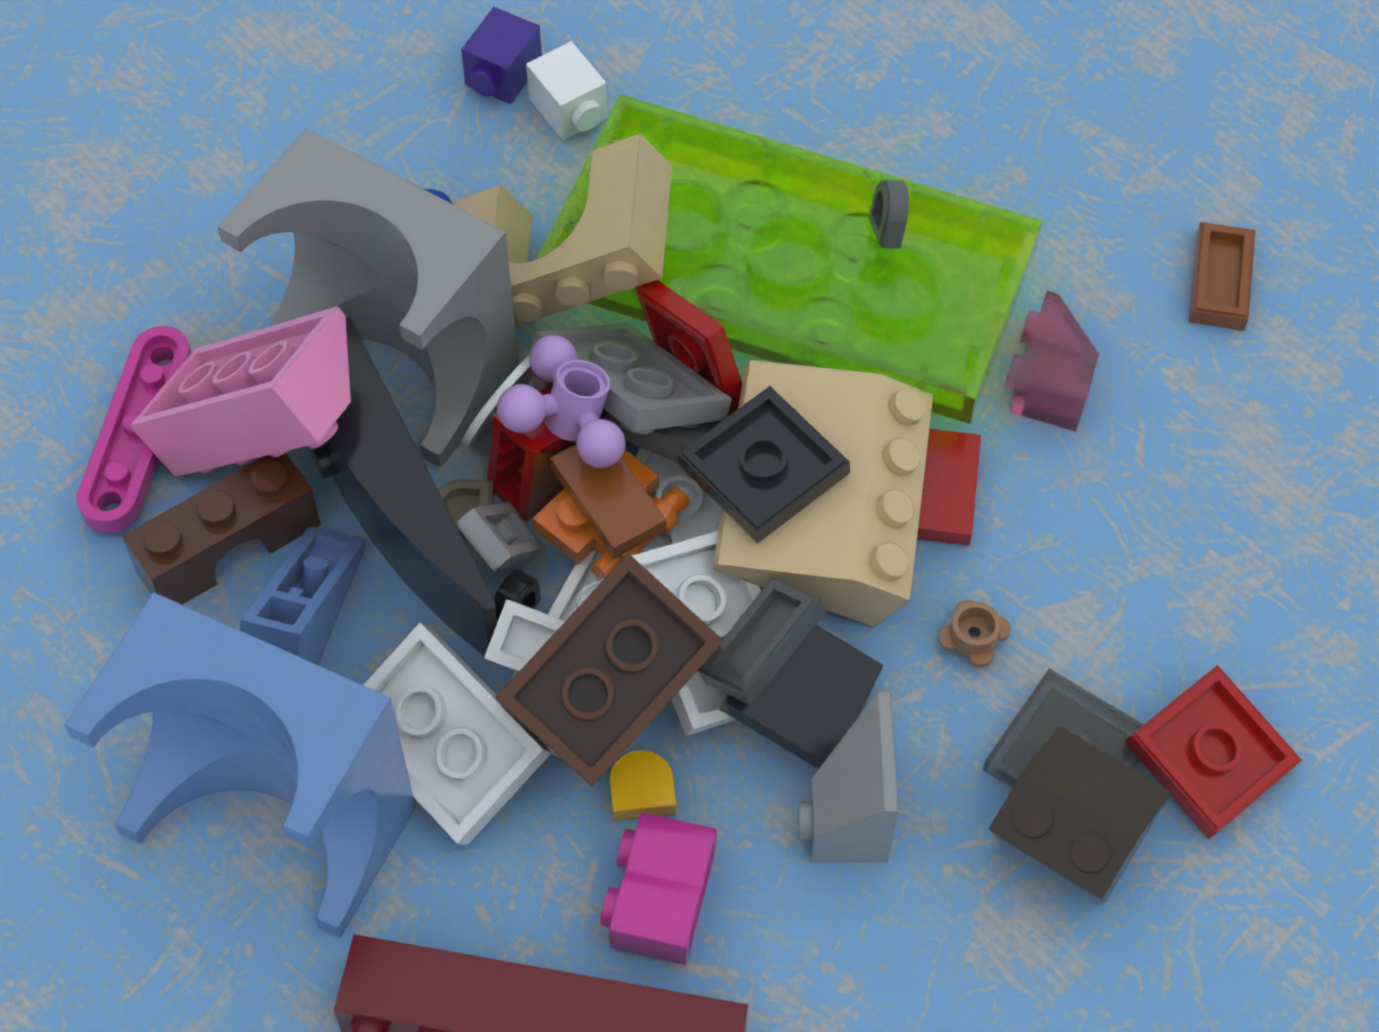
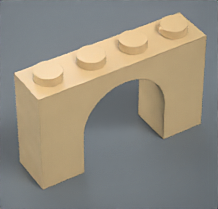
M641 134L593 150L588 196L582 217L563 243L547 255L527 262L533 215L501 185L455 201V206L506 232L515 326L536 321L539 318L575 306H581L662 278L672 165Z

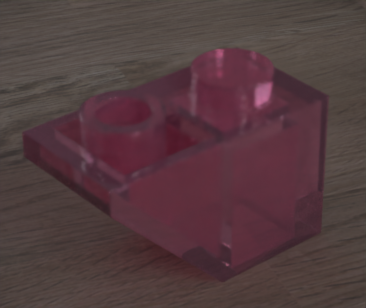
M1047 291L1040 312L1033 310L1028 312L1020 338V343L1029 345L1025 357L1014 354L1008 371L1005 388L1014 390L1010 413L1076 432L1091 387L1099 353L1059 294Z

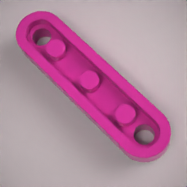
M157 326L147 329L135 339L77 493V504L85 523L97 532H120L131 526L141 512L159 459L133 431L130 425L192 353L186 336L176 328ZM162 360H172L170 363L166 365H157ZM110 504H120L113 510L103 511Z

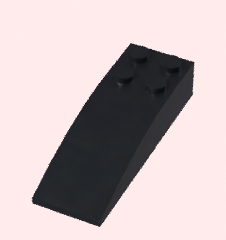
M348 317L346 318L351 402L336 420L338 429L335 434L321 446L310 449L317 469L323 479L333 476L344 500L365 533L403 582L449 628L485 657L497 625L494 599L354 323Z

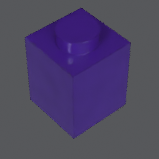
M493 6L461 49L465 85L483 96H492L511 104L527 83L526 64L542 56L540 25Z

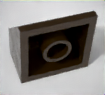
M1059 726L1023 771L990 825L989 830L998 838L1105 903L1171 792Z

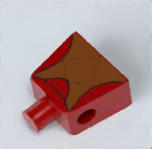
M552 386L540 393L542 395L550 394ZM604 409L602 410L600 419H604L605 413L607 411H605ZM497 413L493 417L487 480H493L494 494L503 502H510L524 521L527 522L564 489L551 470L550 458L576 445V441H568L557 437L549 431L544 420L538 428L528 433L510 431L501 423Z

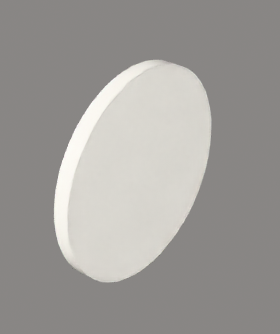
M529 356L514 369L478 413L461 441L465 447L471 449L492 429L493 417L497 414V404L502 393L511 386L517 384L527 385L535 374L531 369Z

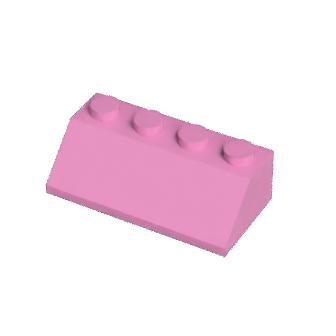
M336 306L194 349L132 422L130 427L174 477L195 472L207 474L217 467L233 463L241 466L254 458L267 455L279 457L292 449L305 446L313 449L321 446L335 434L338 429L336 420L351 402L345 314Z

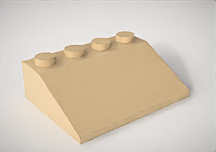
M750 360L744 369L738 409L771 386L850 461V474L759 543L722 509L712 569L763 588L772 578H775L819 598L827 611L875 627L910 601L933 394L883 374Z

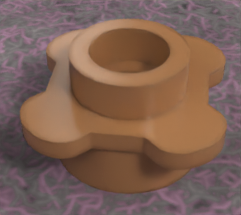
M964 600L956 605L951 624L940 629L938 641L943 649L948 651L957 650L967 656L973 666L985 667L992 663L994 658L993 650L998 642L1009 637L1010 624L989 605L972 600ZM977 630L980 635L978 637H971L969 631Z

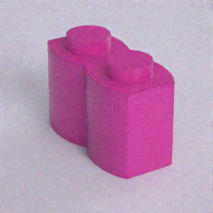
M644 812L640 815L636 830L625 828L619 846L617 866L626 868L620 889L609 886L600 919V925L610 927L611 948L684 965L687 964L714 860L717 829Z

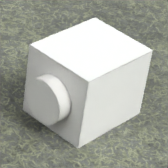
M572 41L526 64L529 100L562 141L581 131H588L594 128L600 121L608 118L607 83Z

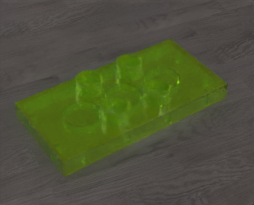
M619 95L537 259L552 252L563 243L582 217L588 196L592 151L641 134L672 165L663 276L658 280L722 324L731 349L775 363L883 374L933 394L932 413L971 424L1037 249L1042 220L632 97ZM882 180L904 181L908 188L909 212L901 249L881 248L869 220L873 195L876 186ZM636 287L588 302V304L646 322L636 294Z

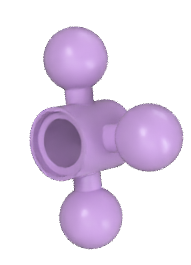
M547 335L540 338L530 351L529 362L532 371L538 378L553 383L551 393L542 395L537 389L526 384H517L509 387L502 393L497 404V413L501 423L510 431L528 433L538 428L544 420L549 431L557 437L568 441H576V448L580 458L589 466L607 468L616 464L624 453L625 437L622 430L615 423L600 419L610 388V379L607 373L594 363L577 360L576 350L568 339L559 335Z

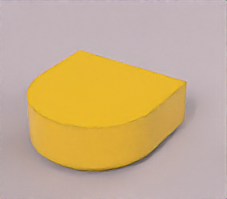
M638 750L625 754L614 764L610 774L613 820L640 818L642 812L658 816L676 814L673 774L664 758L651 751Z

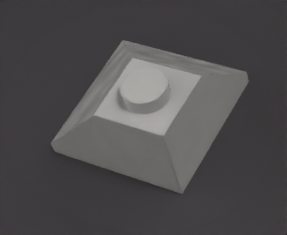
M878 691L812 777L809 801H798L799 840H810L811 862H888L898 815L891 691Z

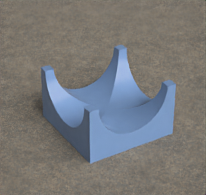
M153 592L64 725L71 738L94 748L108 731L124 720L140 714L153 712L152 731L146 757L130 797L114 823L120 834L142 843L148 833L169 813L191 800L216 792L246 790L282 799L292 805L283 824L287 838L309 848L313 846L319 835L324 840L327 856V882L323 901L315 918L318 927L342 937L416 808L391 697Z

